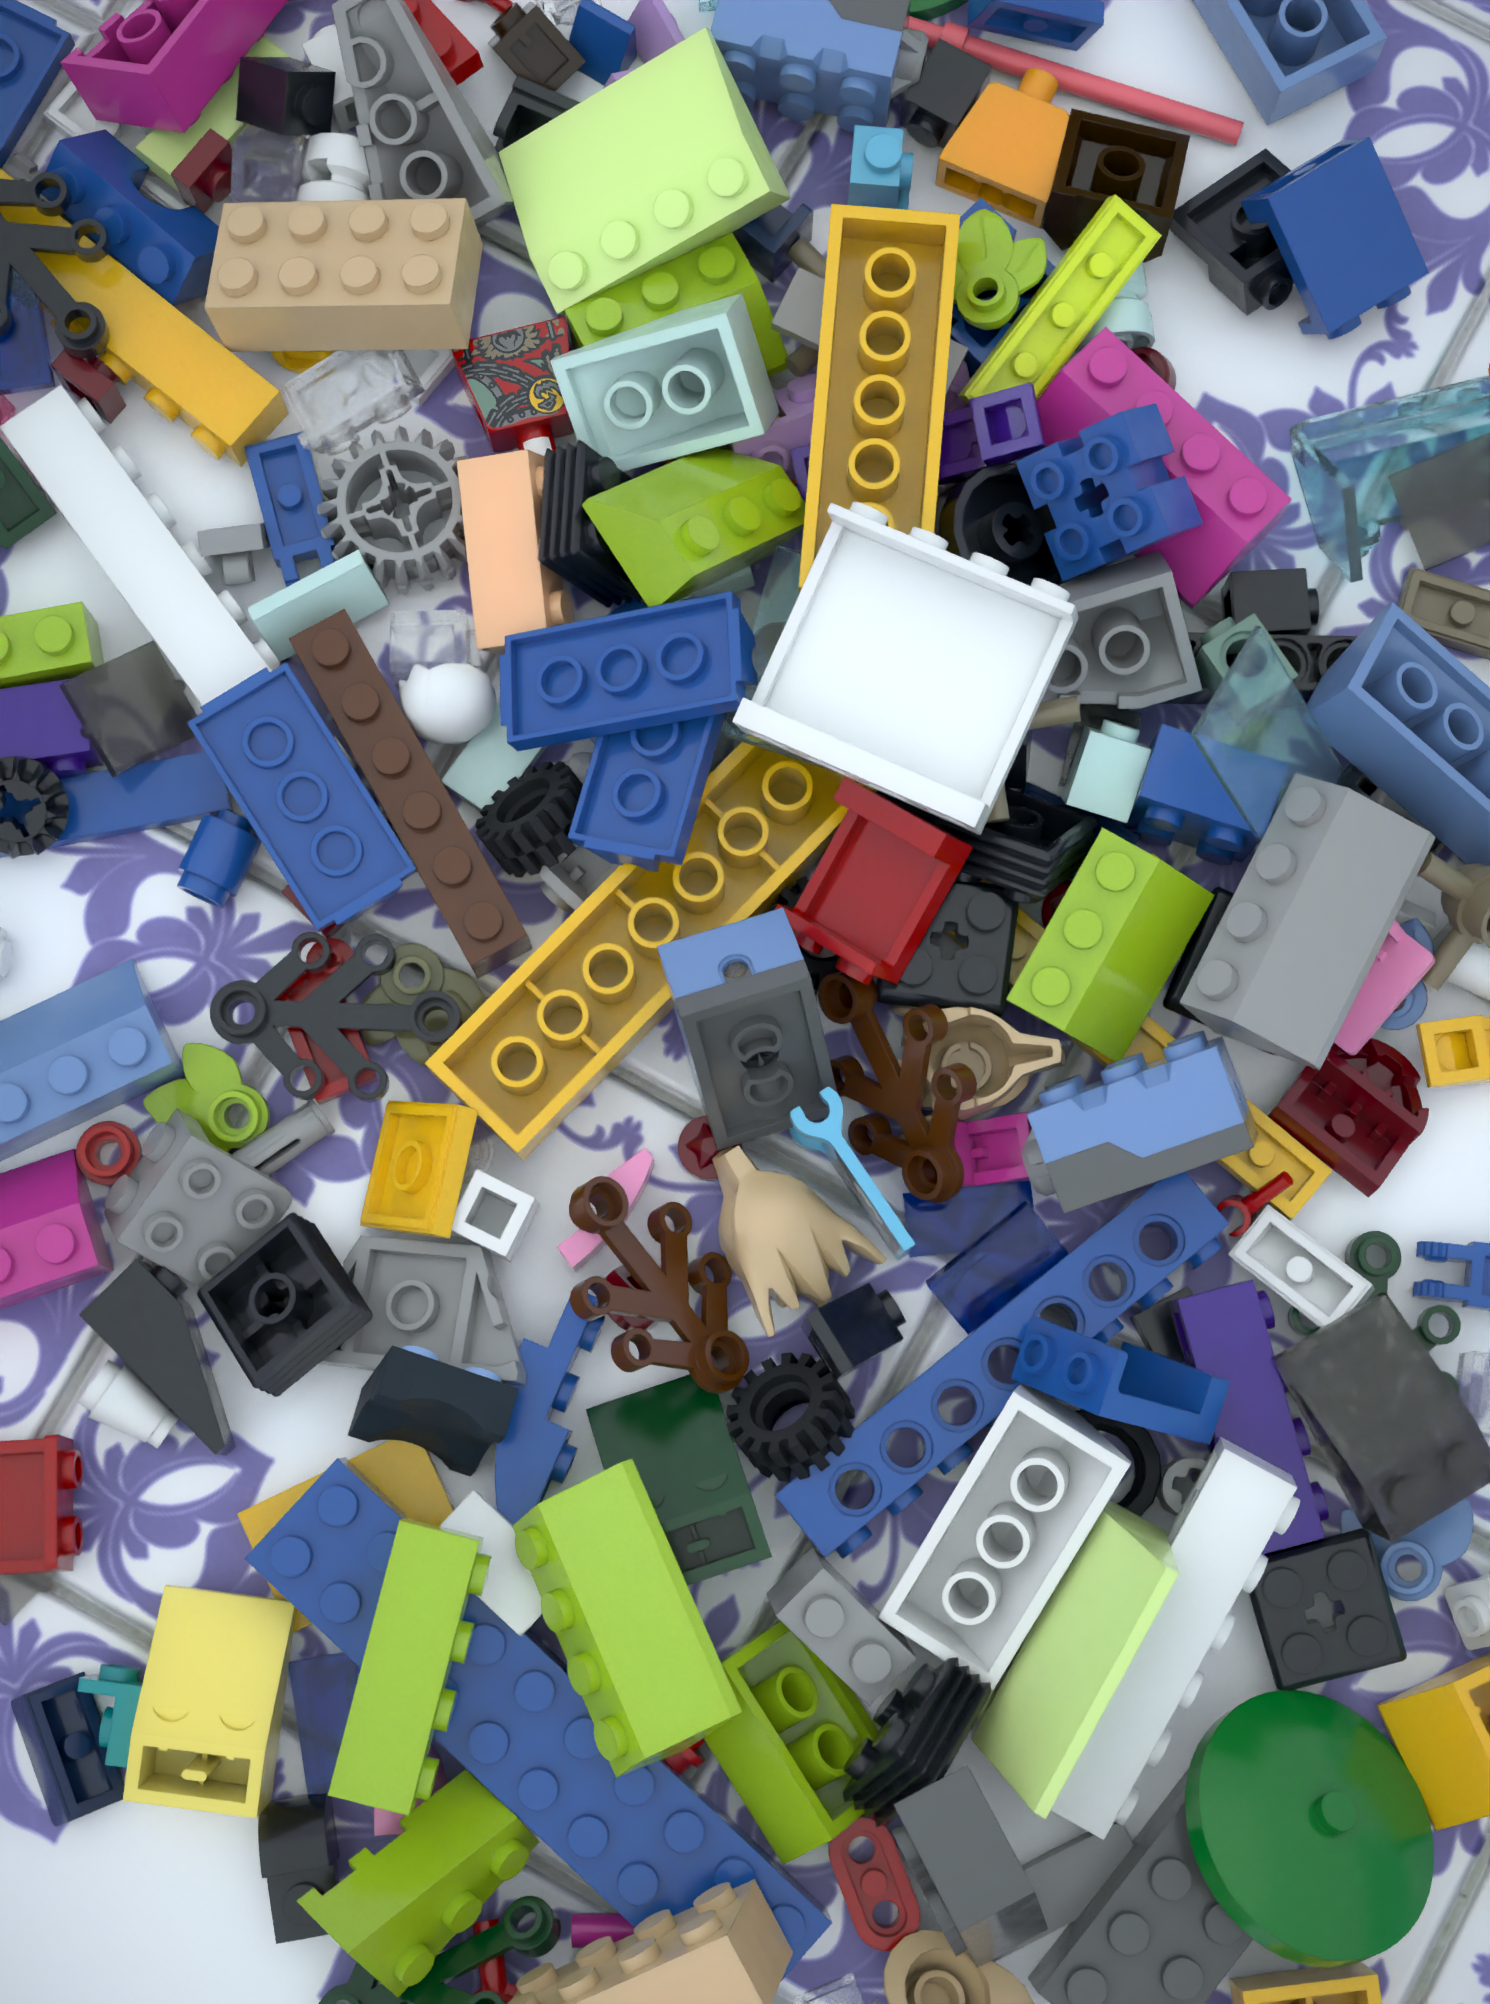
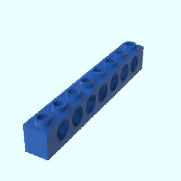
M1186 1171L1157 1181L857 1426L851 1438L844 1437L841 1439V1442L846 1447L842 1454L838 1457L830 1451L825 1456L830 1466L823 1471H820L816 1464L808 1466L809 1478L799 1480L796 1476L775 1493L774 1496L824 1558L835 1550L844 1559L873 1535L865 1524L885 1508L893 1517L903 1511L924 1493L916 1482L936 1466L943 1475H946L974 1452L967 1441L986 1425L990 1429L992 1428L1013 1391L1020 1385L1018 1381L1012 1384H1004L992 1377L988 1368V1359L995 1348L1007 1347L1019 1354L1030 1319L1034 1316L1039 1318L1043 1309L1050 1306L1059 1307L1069 1315L1072 1323L1071 1330L1107 1343L1124 1328L1117 1319L1119 1315L1135 1302L1145 1311L1174 1287L1167 1276L1185 1261L1194 1270L1223 1247V1244L1216 1236L1230 1224ZM1156 1226L1167 1234L1170 1241V1250L1164 1260H1153L1147 1257L1140 1249L1139 1235L1143 1227ZM1106 1266L1118 1274L1121 1281V1290L1114 1301H1103L1097 1298L1090 1290L1089 1276L1094 1267ZM947 1388H959L965 1391L972 1401V1414L968 1421L962 1425L955 1426L945 1422L938 1412L937 1403L939 1396ZM897 1429H909L915 1432L921 1439L923 1446L922 1455L918 1462L911 1467L896 1465L887 1454L888 1438ZM848 1470L863 1472L872 1483V1496L866 1505L858 1509H849L843 1506L836 1496V1482Z

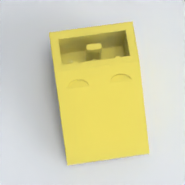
M168 1584L164 1586L131 1732L123 1801L257 1818L272 1800L296 1613V1607L290 1601Z

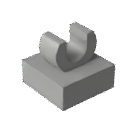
M264 523L197 531L201 557L222 554L226 585L255 581L251 551L270 547Z

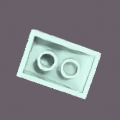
M742 293L683 309L559 355L550 361L577 441L581 440L603 457L611 458L622 471L764 435L780 413Z

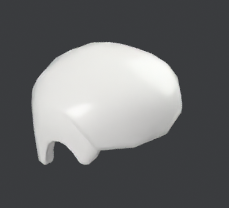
M444 663L430 670L421 664H416L413 666L407 682L399 680V698L402 712L414 733L432 743L461 744L482 732L494 716L497 704L495 689L488 675L469 663Z

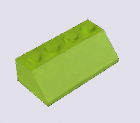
M633 1459L620 1462L538 1503L512 1526L516 1535L515 1549L521 1564L530 1570L541 1596V1612L544 1621L550 1630L557 1635L567 1659V1673L570 1683L585 1702L594 1724V1739L597 1748L602 1756L609 1760L616 1778L686 1750L742 1713Z

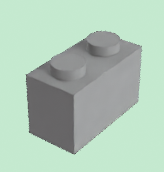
M813 1547L766 1593L775 1616L868 1706H871L917 1659L904 1635L878 1618L880 1612Z

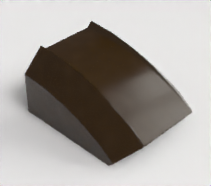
M1071 108L1042 228L1061 251L1068 249L1106 199L1116 194L1162 235L1144 258L1143 263L1162 256L1174 215L1190 136Z

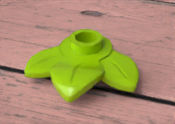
M987 209L976 211L963 222L959 229L953 303L957 304L960 315L967 323L980 329L993 330L1002 327L1012 318L1018 308L1020 295L1038 284L1044 275L1047 267V253L1044 240L1042 238H1027L1013 243L1010 230L1004 220L996 213ZM997 290V294L989 300H979L976 298L982 292Z
M188 1043L183 1046L182 1063L186 1076L185 1079H178L164 1084L148 1094L143 1100V1105L157 1123H166L176 1108L195 1118L200 1123L210 1143L227 1153L232 1148L243 1147L256 1136L265 1132L270 1122V1111L267 1101L259 1091L243 1084L236 1060L225 1051L203 1043ZM235 1104L243 1105L249 1113L248 1122L242 1128L233 1126L229 1120V1111Z

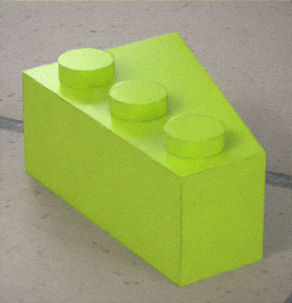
M466 1769L434 1793L429 1801L425 1800L412 1810L409 1816L403 1817L400 1820V1826L405 1832L382 1850L373 1855L365 1847L348 1860L349 1866L354 1871L322 1896L315 1888H312L297 1900L303 1909L347 1954L397 1998L409 1986L417 1984L429 1973L438 1953L457 1933L465 1931L476 1921L486 1900L504 1881L512 1879L523 1869L528 1861L530 1852L539 1843L538 1839L519 1818Z

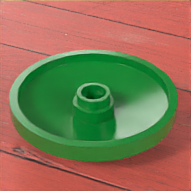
M1277 1690L1252 1697L1225 1713L1206 1731L1197 1745L1187 1774L1185 1788L1186 1825L1190 1844L1202 1876L1213 1896L1229 1917L1246 1934L1266 1949L1296 1963L1313 1967L1334 1968L1357 1964L1388 1950L1408 1934L1419 1919L1430 1893L1434 1868L1433 1836L1421 1792L1403 1759L1381 1732L1365 1718L1345 1705L1319 1694L1298 1690Z

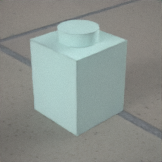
M1106 719L1103 720L1100 730L1085 725L1061 796L1065 804L1127 823L1152 751L1147 745L1137 742L1140 730Z

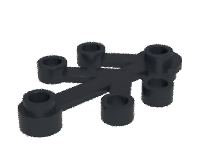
M41 173L32 181L0 179V206L36 207L37 211L41 214L55 217L63 214L70 205L71 196L66 183L55 173ZM49 187H55L60 190L58 198L54 201L44 202L39 199L42 191ZM0 214V338L9 331L12 323L7 303L11 269L13 267L56 318L55 333L68 354L76 358L88 359L97 356L105 349L109 341V328L100 310L90 303L76 302L34 253L76 255L84 262H98L108 254L110 249L109 237L100 222L86 218L75 222L70 228L7 222ZM88 233L100 236L99 242L92 248H82L79 246L82 236ZM80 317L90 320V325L86 331L82 333H72L69 331V326L73 320Z
M306 932L299 935L292 944L291 952L256 983L238 980L228 983L216 993L210 1006V1019L215 1031L223 1039L236 1045L254 1043L284 1076L283 1081L288 1092L300 1100L314 1099L323 1091L325 1086L324 1073L313 1061L300 1059L274 1027L302 1028L348 1078L351 1092L359 1100L372 1103L382 1099L388 1092L389 1077L379 1064L367 1061L339 1030L414 1032L422 1042L428 1045L440 1046L462 1026L460 1008L451 996L441 991L425 992L419 995L411 1005L341 1003L371 975H384L394 967L396 963L395 948L386 937L379 934H371L361 939L356 947L355 954L303 1001H280L278 999L305 972L319 973L330 965L333 956L332 948L325 937L316 932ZM311 942L320 943L323 946L322 957L315 963L303 962L301 959L303 947ZM376 944L385 946L388 954L383 963L372 966L365 962V952L370 946ZM242 1003H250L255 1008L254 1018L247 1024H236L233 1020L235 1008ZM433 1010H443L448 1014V1024L441 1031H430L425 1026V1019ZM305 1068L313 1070L316 1077L314 1085L305 1091L295 1089L293 1085L295 1074ZM366 1071H375L380 1076V1085L372 1093H363L357 1086L358 1078Z

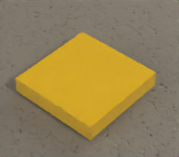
M388 1101L361 1214L360 1226L380 1231L450 1239L478 1110L458 1104Z

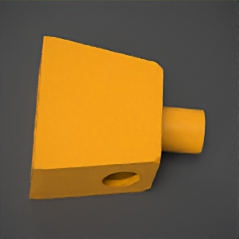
M1029 68L1025 71L1017 90L998 82L988 84L942 150L938 160L935 185L975 202L982 198L994 210L1041 228L1070 116L1064 109L1051 104L1059 86L1056 78L1044 70Z

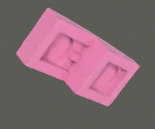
M646 1148L642 1149L607 1176L617 1181L627 1195L629 1207L627 1216L623 1221L624 1223L639 1202L655 1165L653 1157ZM579 1229L558 1245L557 1248L573 1270L577 1272L594 1258L606 1243L599 1234H591Z

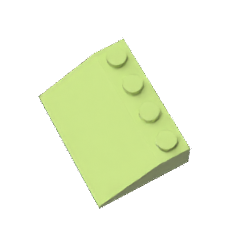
M707 27L498 152L530 259L556 313L559 315H565L564 309L734 232L791 199L710 29Z
M1110 1500L1107 1502L999 1682L989 1695L971 1728V1740L1027 1806L1035 1814L1045 1819L1179 1575L1166 1530Z

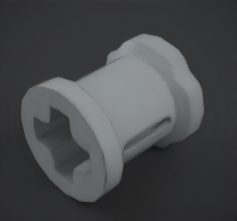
M1176 1458L1169 1464L1161 1466L1162 1479L1156 1497L1165 1511L1177 1516L1183 1506L1181 1504L1182 1493L1172 1489L1174 1478L1186 1477L1189 1470L1193 1471L1191 1476L1192 1482L1195 1483L1206 1464L1205 1461L1198 1458Z

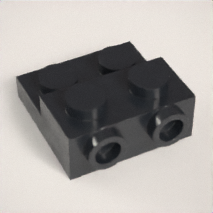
M1266 148L1175 209L1170 226V231L1208 265L1209 281L1246 316L1261 306L1267 310L1276 309L1287 300L1292 292L1293 284H1295L1267 222L1250 224L1240 202L1291 171Z

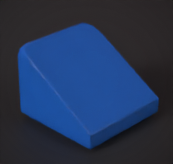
M582 0L579 3L569 37L570 44L586 61L578 71L605 86L612 73L628 70L636 59L635 27L630 22L592 0Z

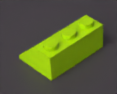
M732 232L564 309L573 349L576 350L683 309L742 293L768 377L788 369L785 363L788 354L780 333L771 329L773 315L760 281Z
M714 447L687 455L592 496L582 504L584 510L648 607L678 601L773 555L804 528L806 505L798 489L791 482L781 465L741 453H734V451L721 447Z
M1102 827L1006 998L1007 1002L1113 1061L1123 1059L1215 895L1161 859Z
M779 1620L719 1659L742 1713L704 1737V1740L779 1860L784 1865L833 1840L865 1813L864 1809L855 1810L854 1801L844 1802L843 1791L849 1783L851 1776L844 1772L843 1768L851 1754L865 1738H869L871 1741L874 1740L878 1729L854 1691Z

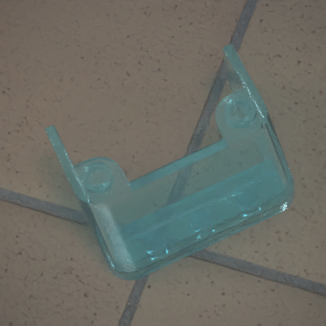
M1489 375L1306 419L1295 424L1289 430L1291 455L1318 547L1351 583L1363 580L1361 558L1369 553V549L1375 547L1380 542L1381 525L1490 499Z

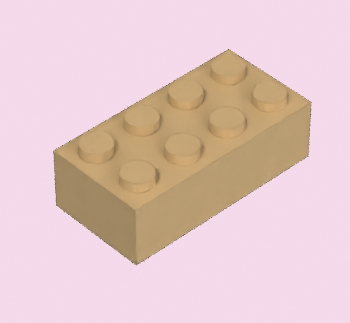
M466 198L223 203L204 309L224 347L230 352L468 349L483 243Z
M753 1879L732 1889L729 1882H725L702 1893L694 1900V1907L673 1916L671 1911L666 1909L647 1917L634 1928V1934L614 1943L610 1936H606L593 1941L575 1955V1961L558 1969H555L552 1963H546L532 1969L517 1981L516 1986L518 1990L507 2004H771L793 1955V1950L756 1880Z

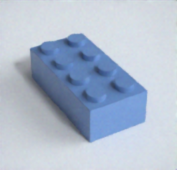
M1192 0L1267 126L1372 73L1387 40V36L1365 0Z

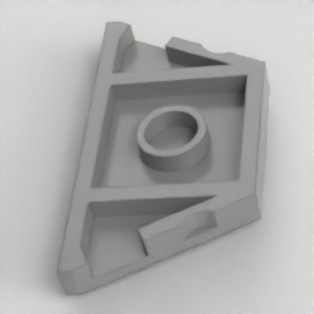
M362 1235L359 1237L343 1261V1268L372 1311L373 1317L366 1325L318 1363L319 1365L375 1370L392 1345L399 1348L418 1346L435 1353L440 1362L461 1369L469 1367L483 1368L497 1374L501 1378L502 1383L525 1386L527 1375L490 1251L475 1245Z

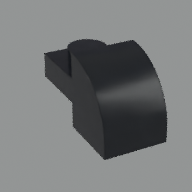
M329 1790L271 1800L259 1815L258 1843L262 1878H267L276 1944L329 1935L297 1902L299 1898L312 1888H315L323 1896L340 1882L336 1861L340 1854L331 1796H328Z

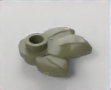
M404 944L395 948L396 963L388 973L380 975L381 983L363 999L362 1003L411 1005L419 995L425 992L441 991L451 996L457 1003L462 1014L463 1025L485 1002V998L477 983L469 974L455 969L443 968L438 956L423 945ZM416 963L422 967L425 977L420 986L408 988L401 983L399 972L405 964ZM433 1010L425 1019L426 1028L434 1032L441 1031L448 1024V1014L443 1010ZM361 1030L367 1045L380 1044L396 1036L408 1056L427 1067L425 1062L442 1046L428 1045L419 1040L414 1032Z

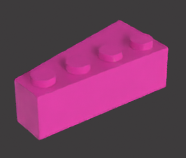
M146 0L126 19L122 15L115 13L103 23L98 30L104 39L86 55H84L83 51L76 48L60 63L96 120L185 133L199 119L201 111L219 88L232 77L234 69L240 63V57H244L254 43L264 36L268 25L289 0Z

